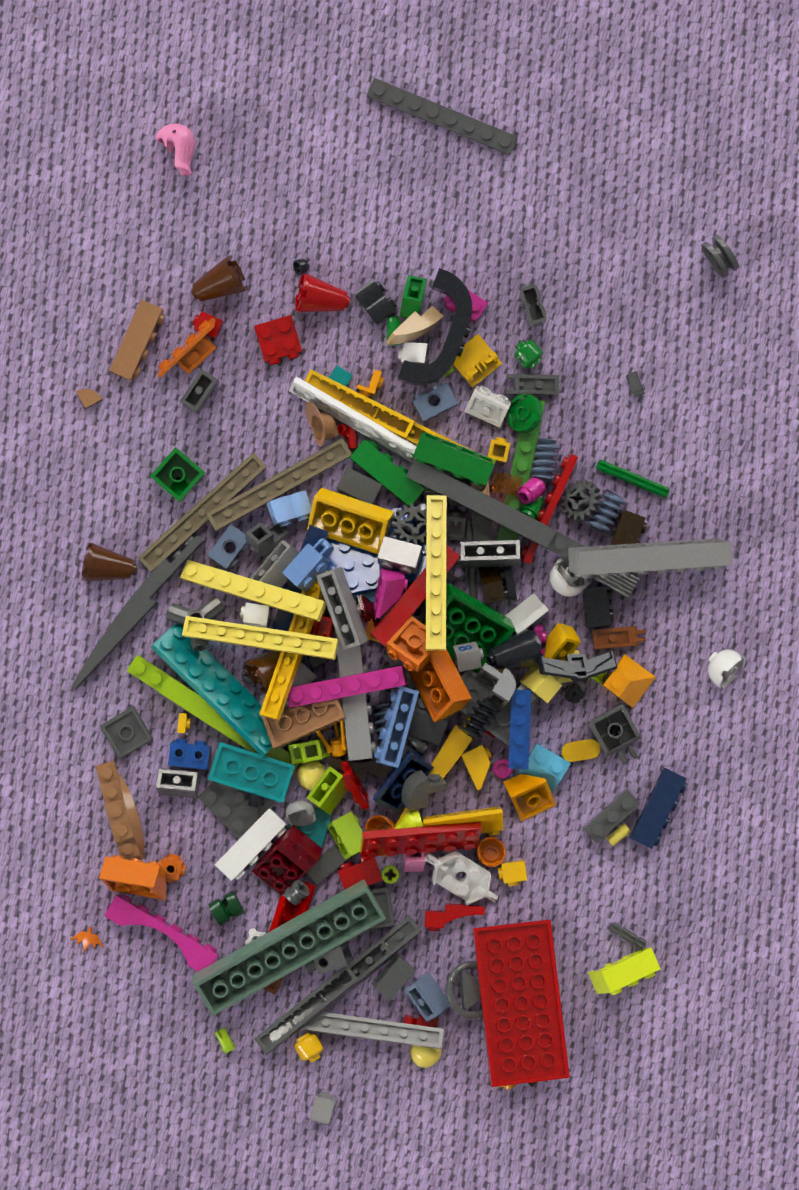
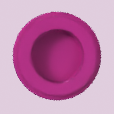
M499 759L494 763L493 773L496 777L505 779L511 775L512 769L508 768V760Z

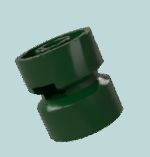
M234 891L224 895L222 900L218 898L209 903L210 910L220 926L229 922L230 917L236 918L245 913Z

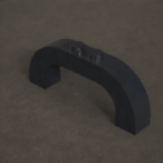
M440 268L432 289L451 298L455 305L456 314L442 351L434 362L428 365H417L404 360L398 381L409 385H428L443 378L452 368L456 357H461L465 347L461 344L464 338L468 339L471 331L469 323L472 314V301L469 291L457 276Z

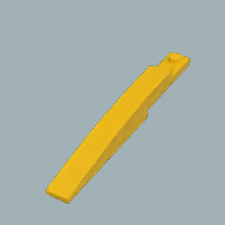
M310 369L305 379V382L416 446L424 431L467 448Z
M456 724L431 765L434 768L429 775L439 774L444 778L472 741V738L458 729L459 726ZM405 807L395 826H397L400 823L401 819L407 812L412 810H409L407 807Z

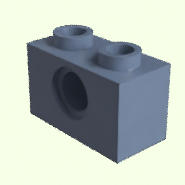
M440 382L431 387L432 391L428 393L422 391L414 396L415 400L412 403L423 423L458 405L448 383L443 384ZM432 396L438 397L440 400L439 405L431 406L428 401L429 398Z
M230 524L208 553V556L228 570L229 567L233 569L239 561L237 556L241 551L245 553L250 544L246 540V535ZM234 543L236 545L235 552L227 553L225 550L226 545Z

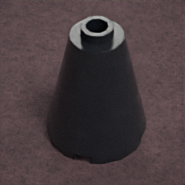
M524 629L490 649L488 655H486V661L488 665L496 669L538 667L537 660L540 656L539 650L542 649V644L535 631Z

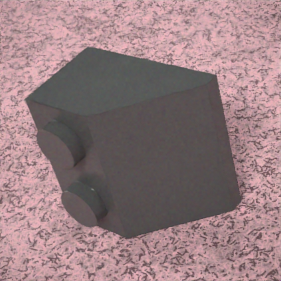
M418 694L408 736L439 746L450 716L434 723L420 694Z

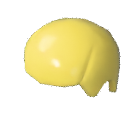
M318 761L301 764L296 771V780L299 786L309 791L312 790L325 773L326 768Z
M412 1046L410 1053L412 1061L417 1066L429 1068L439 1061L442 1050Z

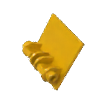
M479 334L464 344L465 347L461 357L457 356L453 364L472 388L503 364L499 360L498 355L490 349Z

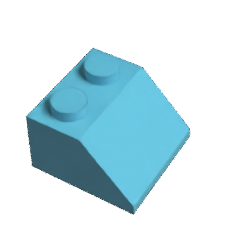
M535 743L529 754L528 769H520L517 775L525 774L545 778L551 793H553L571 763Z

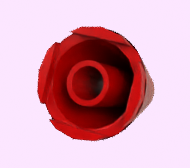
M303 273L298 284L299 292L295 298V311H344L345 308L349 307L350 297L347 296L346 291L309 274Z

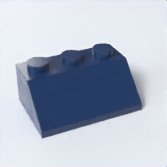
M409 749L401 759L399 768H394L374 793L373 800L399 813L405 805L402 802V788L406 779L411 774L420 770L428 776L434 767L421 754Z

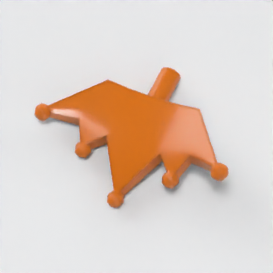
M89 927L88 933L80 931L73 938H70V940L77 939V944H80L82 941L83 951H86V948L91 943L93 948L97 944L104 948L98 935L91 934L93 927Z

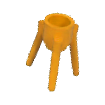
M344 720L340 721L341 737L338 724H333L336 738L330 740V745L320 730L316 732L326 747L327 754L332 753L333 757L345 755L348 750Z

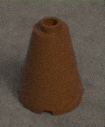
M232 255L225 257L193 283L191 292L195 299L206 301L247 291V285L244 286L242 282L245 280L243 272L236 260L231 261Z
M87 543L86 550H88V554L84 556L82 581L130 579L131 575H135L136 564L133 563V559L94 543Z
M271 650L244 662L247 664L245 668L255 685L258 683L262 686L260 691L264 694H267L281 651Z

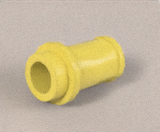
M625 823L622 825L618 824L619 827L606 836V839L613 847L624 837L630 836L631 830Z

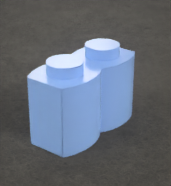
M306 490L266 503L273 525L279 524L280 527L290 525L291 520L297 519L298 522L309 519L308 515L311 513V505Z

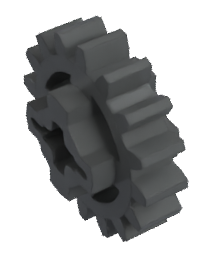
M576 480L575 486L569 484L570 490H564L566 496L561 497L564 503L560 505L564 508L563 513L572 521L575 520L580 523L582 519L584 522H587V517L593 519V513H599L597 506H602L599 500L603 496L599 494L601 490L591 481L583 480L581 483Z
M413 503L410 504L409 508L403 505L402 510L398 509L396 515L392 518L394 523L391 525V528L396 529L393 535H399L398 540L400 541L405 540V542H412V544H417L418 542L420 545H423L424 540H426L427 508L422 511L420 504L417 508H414ZM404 515H408L407 519L401 520ZM425 529L424 533L418 536L419 531Z

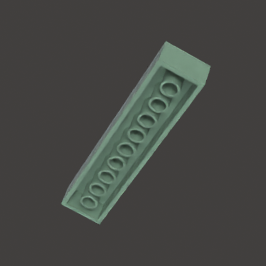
M365 879L193 974V985L212 1016L382 922L386 919Z

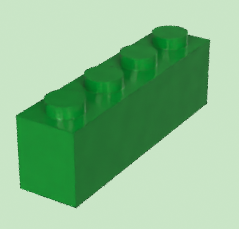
M424 431L413 454V457L419 463L435 465L434 468L439 471H450L453 473V476L460 479L465 477L470 479L471 483L482 486V484L487 485L496 462L495 459Z
M364 439L350 456V459L409 507L411 503L414 504L425 491V488L422 487L423 485L407 478L408 470L401 464L399 466L395 465L392 462L394 459L388 453L382 454L377 450L379 448L377 444L372 440L367 442Z

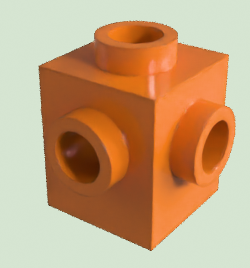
M169 853V856H164L163 860H159L160 866L166 871V882L174 883L175 880L178 881L180 877H184L186 865H183L184 860L180 859L179 855ZM169 865L174 866V872H169L167 867Z

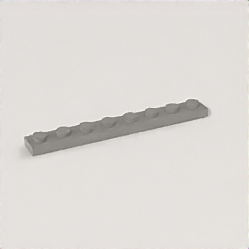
M323 1012L301 1029L304 1031L442 1050L445 1031L442 1028Z

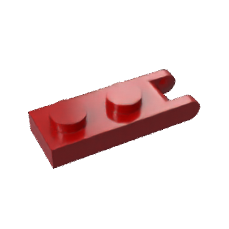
M346 761L342 762L341 768L344 771L342 776L346 790L348 792L351 791L355 804H359L362 810L370 808L368 793L350 764Z

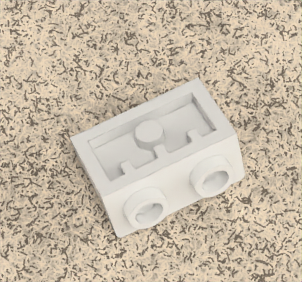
M476 386L464 412L500 428L511 405V401L504 395L492 393L486 387Z

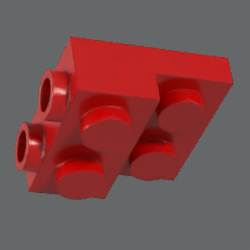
M291 315L254 326L265 364L275 365L281 363L280 359L286 357L289 360L300 357L299 353H303Z

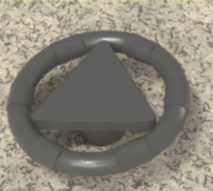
M465 961L456 966L448 977L446 984L447 999L452 1009L460 1016L468 1019H478L483 1017L482 1009L479 1011L466 1010L481 999L479 981L474 976L463 971L465 969H477V964L475 961ZM459 973L461 983L459 995L462 997V1007H460L453 992V987Z

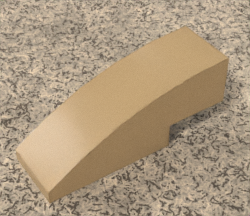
M433 306L422 316L415 311L390 335L386 343L388 345L401 344L420 338L436 327L443 318V315Z

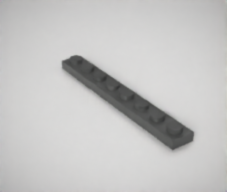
M376 78L373 79L366 95L370 99L507 155L511 154L518 137Z

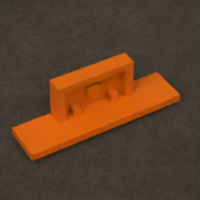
M215 319L205 320L199 326V331L195 335L193 333L190 334L185 340V344L182 347L178 346L172 352L171 358L168 360L164 359L159 364L157 375L159 378L176 363L185 372L191 373L216 349V345L205 336L214 328Z

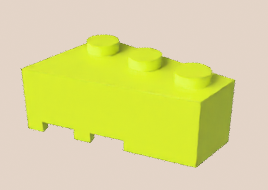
M652 947L624 956L612 964L608 963L597 971H589L588 974L597 994L611 993V995H616L622 992V988L625 986L632 987L639 983L638 980L643 977L649 979L655 976V972L661 968Z

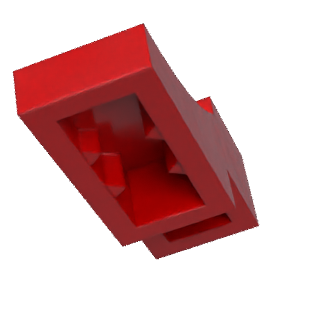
M445 903V911L425 910L424 927H428V931H440V928H444V924L454 919L470 915H485V906Z

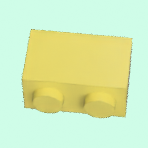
M530 667L520 679L524 686L546 703L562 687V684L557 681L558 676L540 674L539 667Z

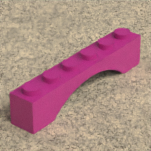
M402 665L293 686L287 698L289 708L407 685L405 668Z
M122 893L121 896L117 894L104 915L120 926L144 925L163 932L179 946L187 960L188 966L198 972L213 964L219 955L216 953L217 949L207 943L205 946L199 942L200 939L191 933L189 936L182 932L183 928L174 923L172 926L165 922L166 918L157 913L155 916L148 912L149 908L140 903L138 906L132 903V898Z

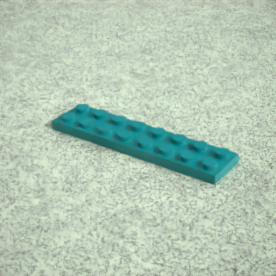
M175 623L152 644L151 648L263 757L273 746L260 715L262 706L259 704V701L206 649L203 651L192 650L191 638L184 637L182 635L183 627Z

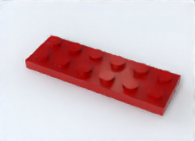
M481 822L362 832L360 856L375 858L384 855L388 857L397 854L413 855L419 852L433 853L443 850L451 852L455 849L471 850L478 847L482 830Z

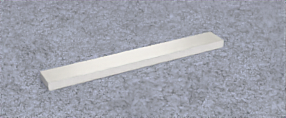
M298 377L294 379L289 392L307 402H313L320 410L330 414L332 417L411 463L416 459L413 457L417 446Z

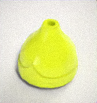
M412 810L407 812L394 829L424 827L419 811Z

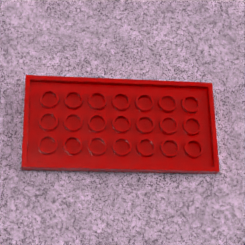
M551 919L472 928L491 1087L570 1078Z

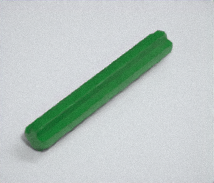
M599 460L596 465V469L663 498H666L670 491L668 487L606 461Z

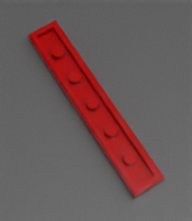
M446 545V574L461 558L448 545ZM426 568L370 633L383 646H387L388 641L426 600Z

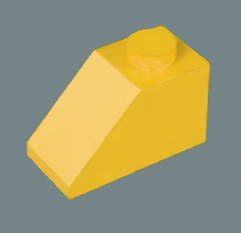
M557 623L547 636L544 658L565 661L566 655L573 654L581 641L572 626Z
M483 745L477 746L461 755L477 791L482 788L491 763L489 759L492 758L488 747L484 748Z

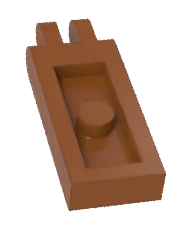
M637 626L592 630L593 649L639 646L638 642L646 641V637L638 638V634H644L645 629L637 630Z

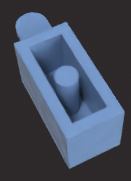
M321 538L314 546L308 543L282 573L299 589L306 592L317 580L316 575L324 573L331 564L327 558L333 552L334 547L325 538Z

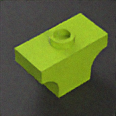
M320 738L288 745L291 764L306 763L330 756V753L327 754L326 747Z

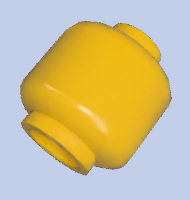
M307 1032L296 1039L297 1042L294 1048L302 1061L309 1060L312 1063L321 1057L319 1054L323 1051V1046L316 1034Z

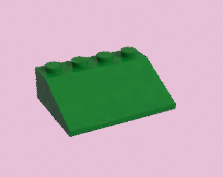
M448 583L446 585V649L450 657L454 659V645L476 642L478 647L483 650L484 660H481V666L487 663L486 655H488V651L506 641L514 632L515 627L510 618ZM481 668L472 669V670H474V671H476V672L478 673Z

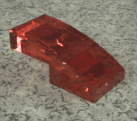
M358 595L364 622L373 621L376 627L380 623V618H375L373 602L363 595Z

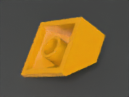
M624 654L617 663V669L611 671L602 686L631 708H634L656 677Z
M519 774L503 782L521 822L556 806L545 778Z

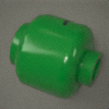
M523 339L515 346L517 351L514 353V357L524 368L530 367L532 369L543 359L541 357L543 351L533 340L526 342Z

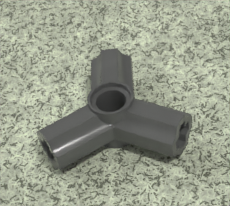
M215 596L198 609L193 610L172 603L167 611L166 619L184 626L186 616L213 620L225 611V607ZM191 638L192 650L203 651L209 648L208 640Z

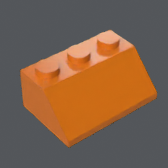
M447 649L446 651H434L430 655L428 662L419 672L415 670L409 672L434 723L461 710L472 699Z
M113 855V857L105 856L99 879L111 891L166 900V871L160 866L161 864L154 861L144 863L136 858L126 860L118 855Z

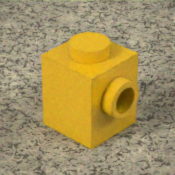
M496 437L495 440L491 439L487 457L495 459L498 463L506 464L511 443H508L507 439Z
M517 860L501 863V867L498 868L499 880L503 879V883H508V886L520 885L519 881H526L525 861Z

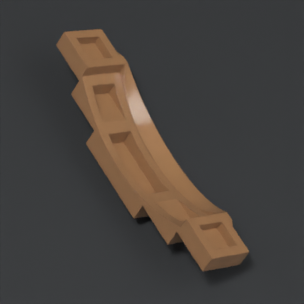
M115 760L97 765L95 767L105 802L104 805L119 855L126 860L136 858L143 862L145 856L143 832L139 814L129 788L123 777L118 774Z

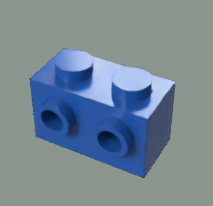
M176 738L175 742L170 743L168 766L208 770L211 746H207L206 741L195 740V744H189L187 739Z

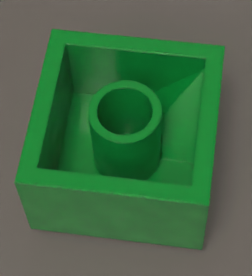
M175 447L150 477L180 502L207 474Z

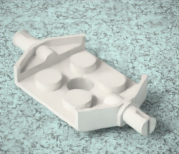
M453 851L438 859L430 853L426 855L425 861L434 865L433 885L436 883L465 900L466 905L474 903L483 897H486L493 903L497 901L498 895L489 891L491 874L488 870L457 851ZM458 872L466 873L462 878L456 877Z

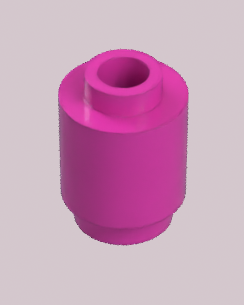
M532 477L519 488L517 493L519 500L524 504L533 503L545 492V483L540 478Z

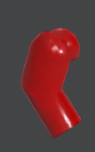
M344 423L339 424L337 427L338 433L348 440L349 450L357 449L356 430Z

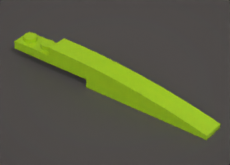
M136 655L126 670L127 672L247 750L259 754L198 693L140 655ZM282 747L278 749L272 748L264 755L291 764L289 752ZM300 763L292 764L295 765L292 775L294 774Z

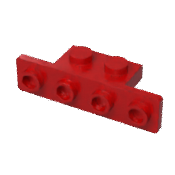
M301 880L308 887L309 895L306 898H302L299 905L290 903L286 896H280L269 932L308 911L315 885Z

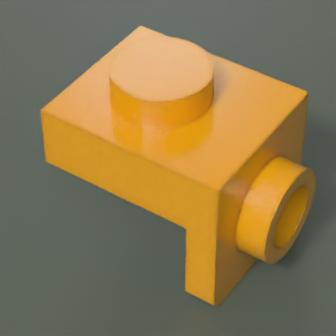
M374 369L369 387L357 384L356 390L369 398L370 395L375 396L377 388L381 389L384 377H381L382 372Z

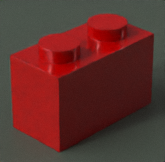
M362 857L359 858V863L352 865L350 861L340 865L341 869H338V873L344 890L365 879L367 885L382 881L376 858Z

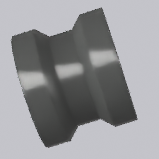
M300 880L294 881L292 887H288L285 890L287 900L294 905H299L302 898H306L309 895L308 887Z

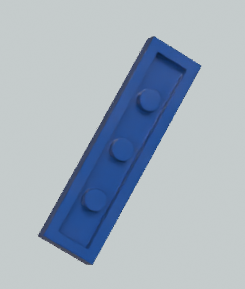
M515 689L511 697L509 769H528L531 690Z

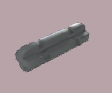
M616 922L612 924L610 928L612 933L618 934L620 938L632 945L635 944L639 949L645 947L647 942L645 939L637 937L638 935L625 927L622 928Z

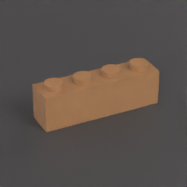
M142 299L140 300L109 369L111 373L131 382L134 378H138L141 372V368H139L141 361L147 359L149 354L147 348L156 339L157 332L155 330L158 325H162L165 319L162 308Z

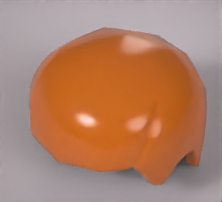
M374 815L367 820L365 831L394 829L395 824L385 815Z
M494 836L484 838L476 848L478 860L487 867L498 866L504 861L506 856L504 843Z

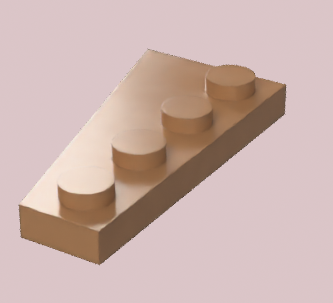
M336 699L283 709L280 721L263 716L262 719L273 748L278 749L346 719L340 700Z

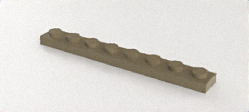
M343 438L208 512L206 516L214 530L218 531L349 458L352 454Z
M252 453L146 549L138 559L150 572L155 570L164 559H167L209 520L206 516L208 512L233 499L267 467Z

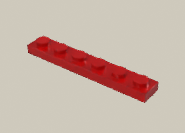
M569 454L568 457L565 456L560 465L562 471L560 475L556 474L552 485H554L552 493L548 492L544 503L547 504L544 510H540L537 521L548 526L576 464L577 456ZM531 540L528 546L524 545L521 551V561L530 564L539 545Z

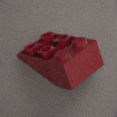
M292 825L280 836L252 872L278 894L283 895L285 890L291 887L294 881L299 880L318 862L322 848L296 826Z

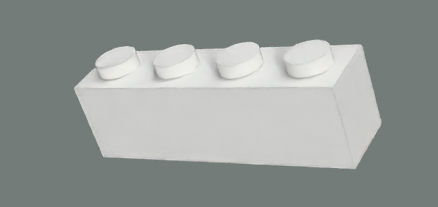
M270 807L221 857L215 866L231 881L234 878L238 880L245 873L243 869L248 864L252 866L259 859L257 854L261 850L266 852L273 844L271 840L275 836L279 838L287 830L284 827L287 823Z

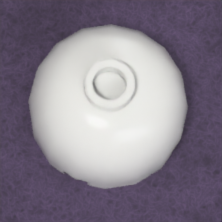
M564 557L557 560L551 569L550 583L563 596H576L589 584V578H581V576H575V573L569 572V560Z
M729 649L722 650L719 653L714 652L708 660L710 662L708 665L709 678L720 689L721 687L725 688L737 677L735 673L738 668L743 669L746 659L736 651Z

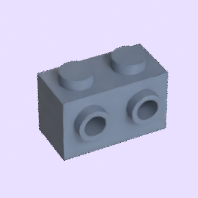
M429 972L418 977L404 989L426 1022L435 1018L450 1006L446 995Z

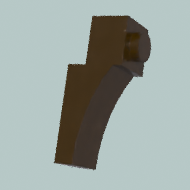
M330 757L328 765L342 770L341 763L344 760ZM374 757L372 761L366 762L346 761L350 764L357 777L362 779L365 778L367 772L386 779L390 769L389 766L375 763L376 758Z

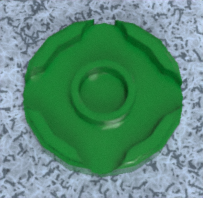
M521 394L511 401L510 409L507 411V421L510 427L521 433L533 431L542 419V404L533 395Z

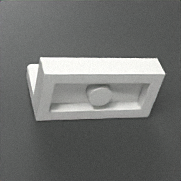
M532 594L505 616L511 619L515 627L514 631L518 634L531 626L549 610L535 594Z

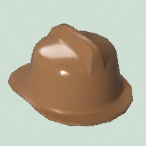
M307 402L305 407L306 416L313 431L315 441L321 447L324 445L325 440L338 436L336 422L330 414L319 412L313 402Z

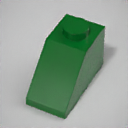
M408 275L401 303L400 317L408 318L415 311L420 315L427 279Z

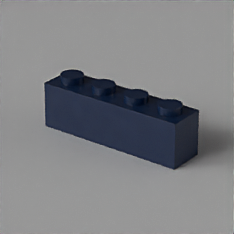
M663 767L629 838L651 849L653 846L657 847L661 839L659 835L661 829L667 827L670 821L668 815L671 810L674 811L679 802L676 799L679 793L683 794L686 789L687 783L685 781L687 778Z

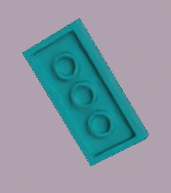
M220 742L208 780L283 803L295 765L267 756L262 757L260 754Z

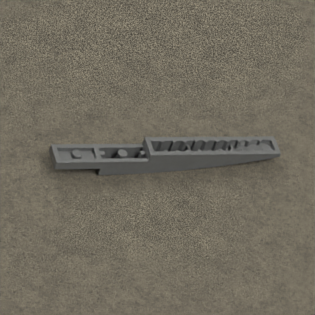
M414 459L406 475L407 478L442 496H447L448 499L569 560L568 548L586 547L514 508L426 464L417 462L416 459Z
M198 535L195 538L191 536L185 543L187 547L182 552L178 550L171 558L173 560L172 563L164 559L137 589L90 654L71 686L72 688L77 689L156 605L151 598L204 542Z
M408 916L349 965L342 967L254 1038V1040L267 1055L391 960L394 954L422 933V931L413 919Z

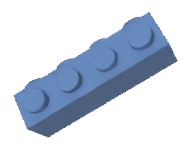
M402 686L395 687V690L392 689L389 698L392 701L390 709L387 708L384 720L387 721L385 728L382 727L379 739H381L380 747L377 746L374 753L375 763L399 768L419 691Z

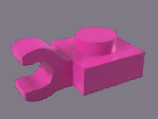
M536 624L534 631L542 644V649L539 651L543 654L544 658L545 649L543 648V643L547 642V631H544V625Z

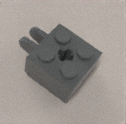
M619 704L587 722L605 757L616 752L622 764L625 765L627 764V759L621 749L627 746L631 757L634 759L638 758L632 743L641 739V736L624 704ZM612 725L619 728L615 736L609 732Z

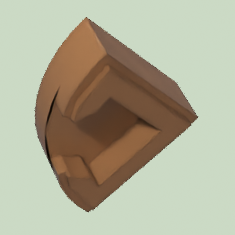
M80 389L76 391L85 409L103 400L93 390Z

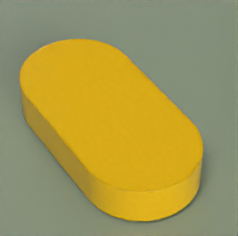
M593 739L569 742L562 747L561 754L569 762L593 759L599 755L600 745Z

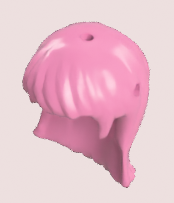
M168 124L162 127L156 134V141L168 147L169 153L175 147V168L180 170L181 175L190 176L192 174L191 160L195 150V138L192 131L182 124Z

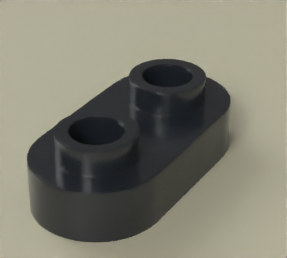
M511 566L503 567V569H499L501 581L505 580L506 588H503L505 600L509 599V603L517 602Z

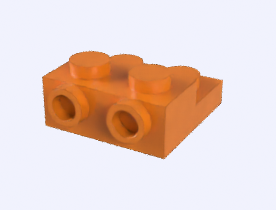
M413 616L404 623L387 643L388 655L393 660L399 659L404 662V667L409 671L415 670L419 672L434 652L426 651V626Z

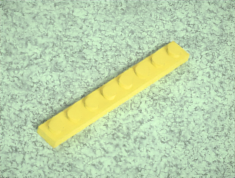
M427 495L426 651H446L447 496Z
M190 560L186 561L180 576L181 579L319 622L326 607V602Z
M186 616L182 632L184 637L333 660L336 659L339 640L335 638Z

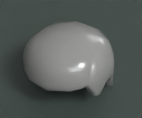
M295 801L289 804L285 811L286 819L289 820L290 825L307 826L316 821L315 809L307 801Z

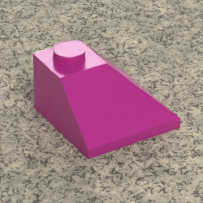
M380 569L373 603L375 618H380L401 598L402 591H406L408 579H405L404 573Z

